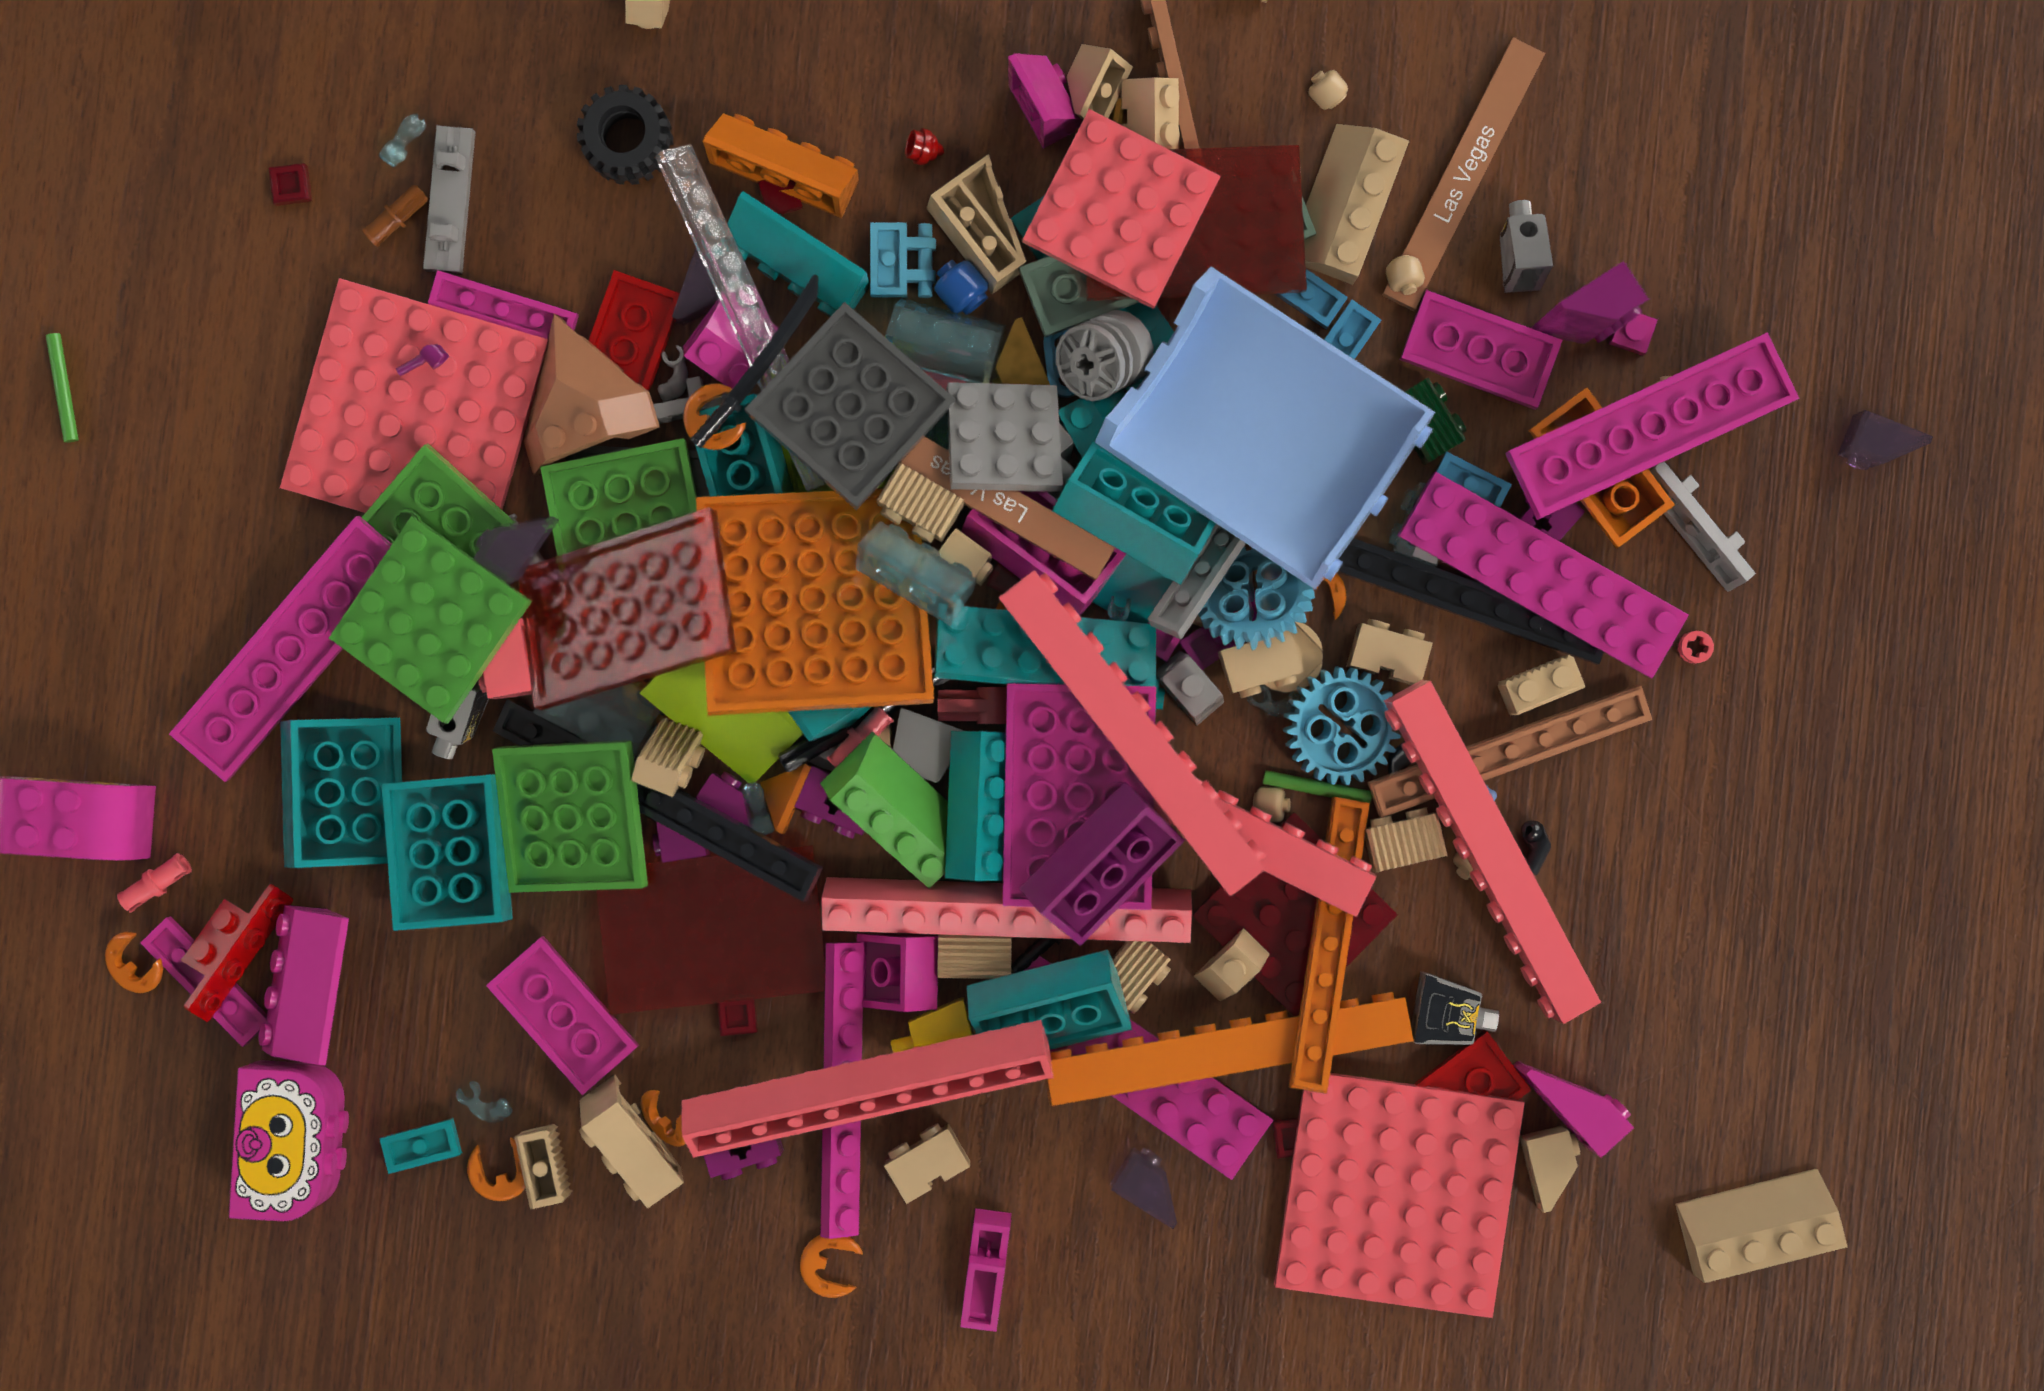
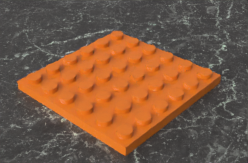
M876 489L857 510L835 491L696 497L708 716L928 704L934 702L922 539L912 533L914 526L906 521L901 520L898 525L880 514L883 508L878 506L876 500L883 489Z

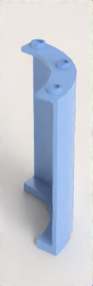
M1210 267L1193 285L1181 311L1174 321L1178 326L1168 343H1161L1145 367L1144 371L1148 374H1146L1137 389L1131 387L1121 401L1105 418L1095 443L1316 589L1324 578L1329 581L1333 579L1343 563L1338 560L1370 513L1377 516L1388 500V497L1383 494L1414 446L1416 445L1421 448L1433 429L1427 425L1435 412L1224 274Z

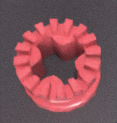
M1703 631L1685 633L1680 637L1679 643H1677L1679 656L1683 658V661L1689 663L1704 662L1711 657L1714 651L1712 638ZM1698 637L1700 645L1705 648L1704 652L1697 653L1693 657L1692 649L1687 648V643L1695 641Z

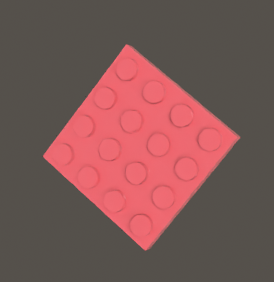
M1089 109L1028 227L1022 243L1154 309L1221 176Z

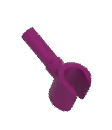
M438 344L426 345L421 349L420 354L416 358L396 368V371L402 376L423 365L426 361L433 369H436L449 358V355Z

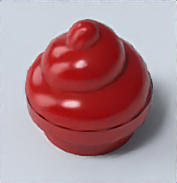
M921 128L919 131L912 130L906 142L905 155L906 158L912 159L914 164L926 165L929 161H934L938 156L944 154L943 146L929 129Z

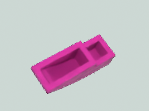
M975 1208L960 1325L962 1328L997 1332L1012 1213Z

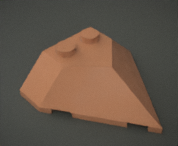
M554 314L548 336L549 341L523 440L532 473L536 476L541 474L540 466L566 462V456L614 437L631 439L660 427L650 392L642 385L635 383L623 373V369L585 337L578 335L560 316Z

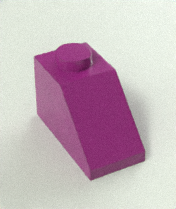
M725 771L721 776L717 773H712L696 798L753 829L747 795L739 789L742 782Z

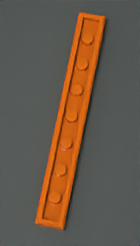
M1339 797L1332 798L1325 842L1339 849L1336 855L1350 861L1352 856L1362 859L1370 803ZM1319 898L1316 900L1288 1088L1327 1094L1353 915Z

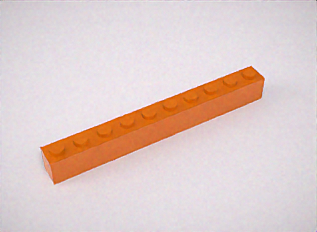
M1393 992L1372 995L1373 1002L1360 1005L1358 998L1341 1000L1333 1056L1414 1041L1406 998H1394ZM1286 1010L1265 1014L1266 1021L1252 1024L1251 1017L1230 1020V1028L1216 1030L1215 1023L1193 1027L1194 1034L1180 1036L1179 1030L1157 1033L1158 1040L1144 1043L1143 1036L1122 1039L1123 1047L1108 1049L1106 1042L1085 1046L1086 1053L1072 1056L1071 1049L1050 1052L1054 1077L1045 1079L1049 1105H1061L1292 1063L1299 1016L1288 1017Z

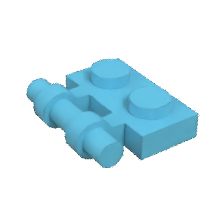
M870 222L871 297H907V283L918 284V297H932V284L936 283V271L932 270V251H936V239L932 238V224H918V237H907V222ZM907 251H918V269H907Z

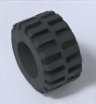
M619 85V90L614 91L609 86L604 88L606 94L602 97H599L596 92L590 97L594 103L591 106L584 104L581 109L584 118H578L577 127L580 130V133H577V140L588 162L603 178L607 180L612 178L616 184L624 185L625 181H630L632 185L640 184L639 178L645 177L647 181L654 178L651 173L655 169L661 172L665 167L663 160L665 158L670 159L672 152L669 147L673 145L674 140L671 133V124L661 105L657 103L651 94L645 95L643 90L638 87L630 90L627 85ZM633 118L644 123V138L640 145L632 151L618 153L611 151L606 146L607 133L617 121Z

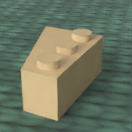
M988 154L931 194L926 209L965 260L972 262L986 279L988 290L993 294L1020 275L1019 267L1025 265L1026 259L1012 220L1009 219L1005 208L1003 194L1000 186L998 187Z
M613 1075L579 1100L581 1129H579V1132L588 1146L592 1148L596 1145L603 1154L601 1158L606 1168L613 1175L618 1172L624 1179L623 1185L629 1196L634 1201L640 1199L649 1208L684 1183L682 1168L655 1132H651L638 1116L641 1110L636 1103L630 1106L620 1094L619 1085L622 1083L616 1075Z

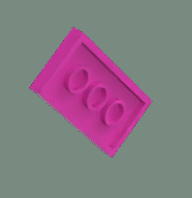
M1426 290L1399 360L1535 410L1539 406L1563 340Z
M544 936L540 937L486 985L582 1095L639 1046Z

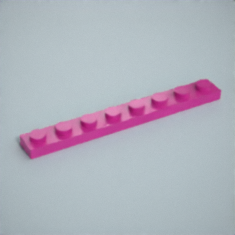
M863 942L826 943L824 1068L862 1060ZM861 1120L822 1129L821 1237L833 1239L859 1235Z

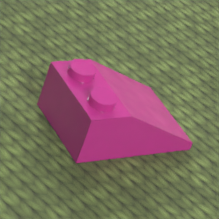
M1013 54L1008 57L1009 88L1043 149L1075 132L1076 128L1080 127L1082 119L1074 113L1071 97H1069L1063 86L1067 83V80L1060 66L1057 63L1052 65L1048 57L1042 55Z
M1519 1061L1513 1064L1522 1078L1567 1128L1575 1134L1576 1138L1602 1158L1634 1129L1627 1120L1631 1114L1616 1098L1613 1099L1608 1094L1603 1097L1590 1089Z

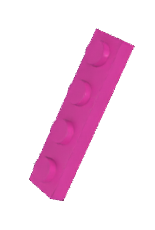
M438 270L428 300L429 305L548 339L554 314L566 321L572 330H575L579 317L577 313Z
M171 916L166 917L141 944L156 960L161 958L163 967L192 995L204 978V975L182 962L181 959L195 940ZM236 983L222 1002L219 1010L213 1015V1018L244 1047L259 1034L261 1024L266 1023L267 1014Z

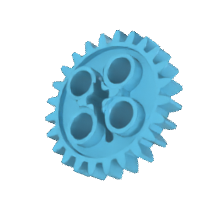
M1243 547L1198 615L1201 618L1204 629L1209 628L1212 638L1221 636L1223 645H1227L1234 639L1237 649H1241L1245 642H1249L1251 649L1255 650L1258 641H1263L1266 647L1269 648L1271 647V638L1276 637L1279 641L1284 642L1283 632L1287 630L1296 634L1295 622H1307L1305 612L1313 610L1311 599L1315 598V593L1311 586L1254 548L1246 551L1245 547ZM1257 570L1256 582L1258 589L1255 591L1257 618L1255 621H1252L1254 612L1251 604L1254 601L1252 578L1253 571Z
M1337 666L1334 668L1332 677L1327 670L1323 669L1320 670L1321 681L1309 676L1307 677L1310 685L1308 690L1299 686L1296 688L1301 695L1300 700L1289 699L1288 702L1295 707V711L1284 713V717L1292 720V725L1283 728V732L1293 735V738L1285 743L1288 748L1298 749L1291 758L1297 762L1305 760L1301 769L1307 773L1314 769V778L1321 780L1326 775L1327 782L1335 785L1338 777H1340L1341 783L1350 785L1351 775H1353L1357 781L1363 782V771L1366 770L1370 774L1376 775L1377 771L1374 765L1376 762L1384 765L1388 764L1383 756L1384 752H1396V749L1389 742L1390 739H1399L1401 735L1392 731V727L1389 725L1384 714L1388 710L1384 700L1390 698L1393 693L1388 690L1379 692L1384 682L1376 679L1370 683L1372 674L1364 671L1358 678V669L1350 667L1345 676L1343 668ZM1344 691L1347 695V703L1343 708L1337 710L1334 704L1335 697L1338 693ZM1323 704L1334 717L1344 720V725L1366 742L1365 747L1362 748L1353 737L1341 732L1340 726L1319 710V705ZM1371 714L1373 726L1368 732L1363 733L1361 721L1366 715ZM1321 719L1324 729L1319 736L1313 737L1310 731L1313 722ZM1348 742L1350 753L1345 759L1339 760L1337 750L1340 745Z

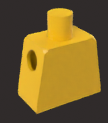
M964 997L937 1007V1010H930L910 1019L908 1024L911 1036L891 1040L893 1053L914 1047L927 1046L973 1035Z

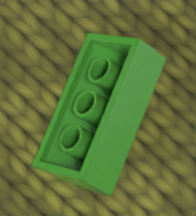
M872 731L820 784L829 799L930 889L945 874L948 800Z

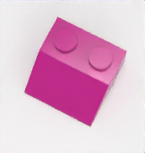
M725 289L684 344V357L722 384L733 389L779 327Z
M857 934V942L864 943L862 1007L900 1012L937 1010L938 936L918 934Z

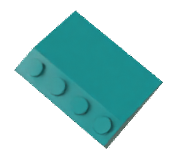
M400 718L280 721L284 867L307 868L388 864L382 784L402 782Z
M495 774L382 784L393 931L496 923L512 920L511 893H509Z

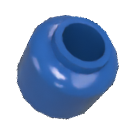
M951 260L936 273L940 279L935 284V292L952 313L963 312L965 315H968L988 298L985 294L988 289V282L970 261L966 260L956 264L954 260Z

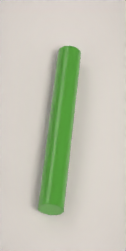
M51 333L45 336L63 441L65 443L79 441L61 334Z
M1265 770L1262 784L1329 798L1339 797L1371 803L1372 794L1368 790L1338 784L1332 785L1328 782Z

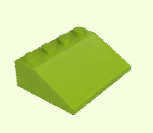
M702 619L640 691L644 698L676 724L681 723L682 727L687 725L689 729L694 728L696 732L701 731L703 734L701 744L751 785L779 759V753L791 747L803 734L788 711L708 716Z

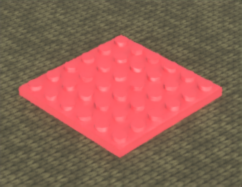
M339 278L280 488L366 513L423 445L430 444L503 510L549 340ZM438 344L449 355V358L436 369H433L426 361L423 365L402 376L396 371V368L416 358L420 354L421 349L426 345Z
M1330 1073L1327 1094L1302 1090L1274 1281L1275 1288L1493 1318L1525 1102L1521 1099L1512 1100L1507 1097L1484 1096L1429 1086L1420 1087L1415 1084Z

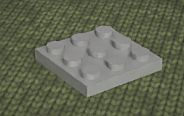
M948 382L946 391L956 399L955 403L947 411L950 489L1061 491L1063 478L1057 385Z

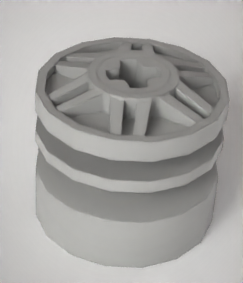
M1112 310L1074 326L1063 334L1056 348V366L1060 378L1071 392L1082 399L1096 401L1105 399L1121 389L1129 387L1148 374L1144 369L1153 357L1154 347L1148 330L1138 318L1129 312Z

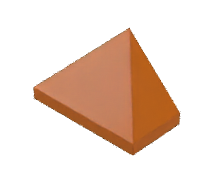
M803 764L791 772L786 771L760 782L776 832L781 834L786 832L796 809L794 806L812 765Z

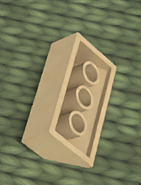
M1336 124L1306 204L1317 234L1291 245L1287 257H1290L1301 266L1353 285L1359 277L1409 140L1377 128Z
M1816 1168L1675 1204L1693 1275L1704 1283L1848 1247L1839 1211L1819 1170Z

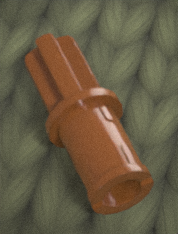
M412 185L390 206L385 204L383 206L385 210L361 231L378 248L400 226L406 227L404 222L428 201L426 194L418 186Z

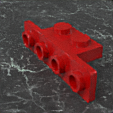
M269 884L249 914L225 899L221 902L181 959L182 962L204 975V978L185 1003L184 1008L206 1022L210 1021L276 927L279 914H283L284 905L292 904V897L276 886Z

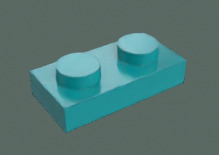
M454 1118L380 1138L388 1174L462 1154Z

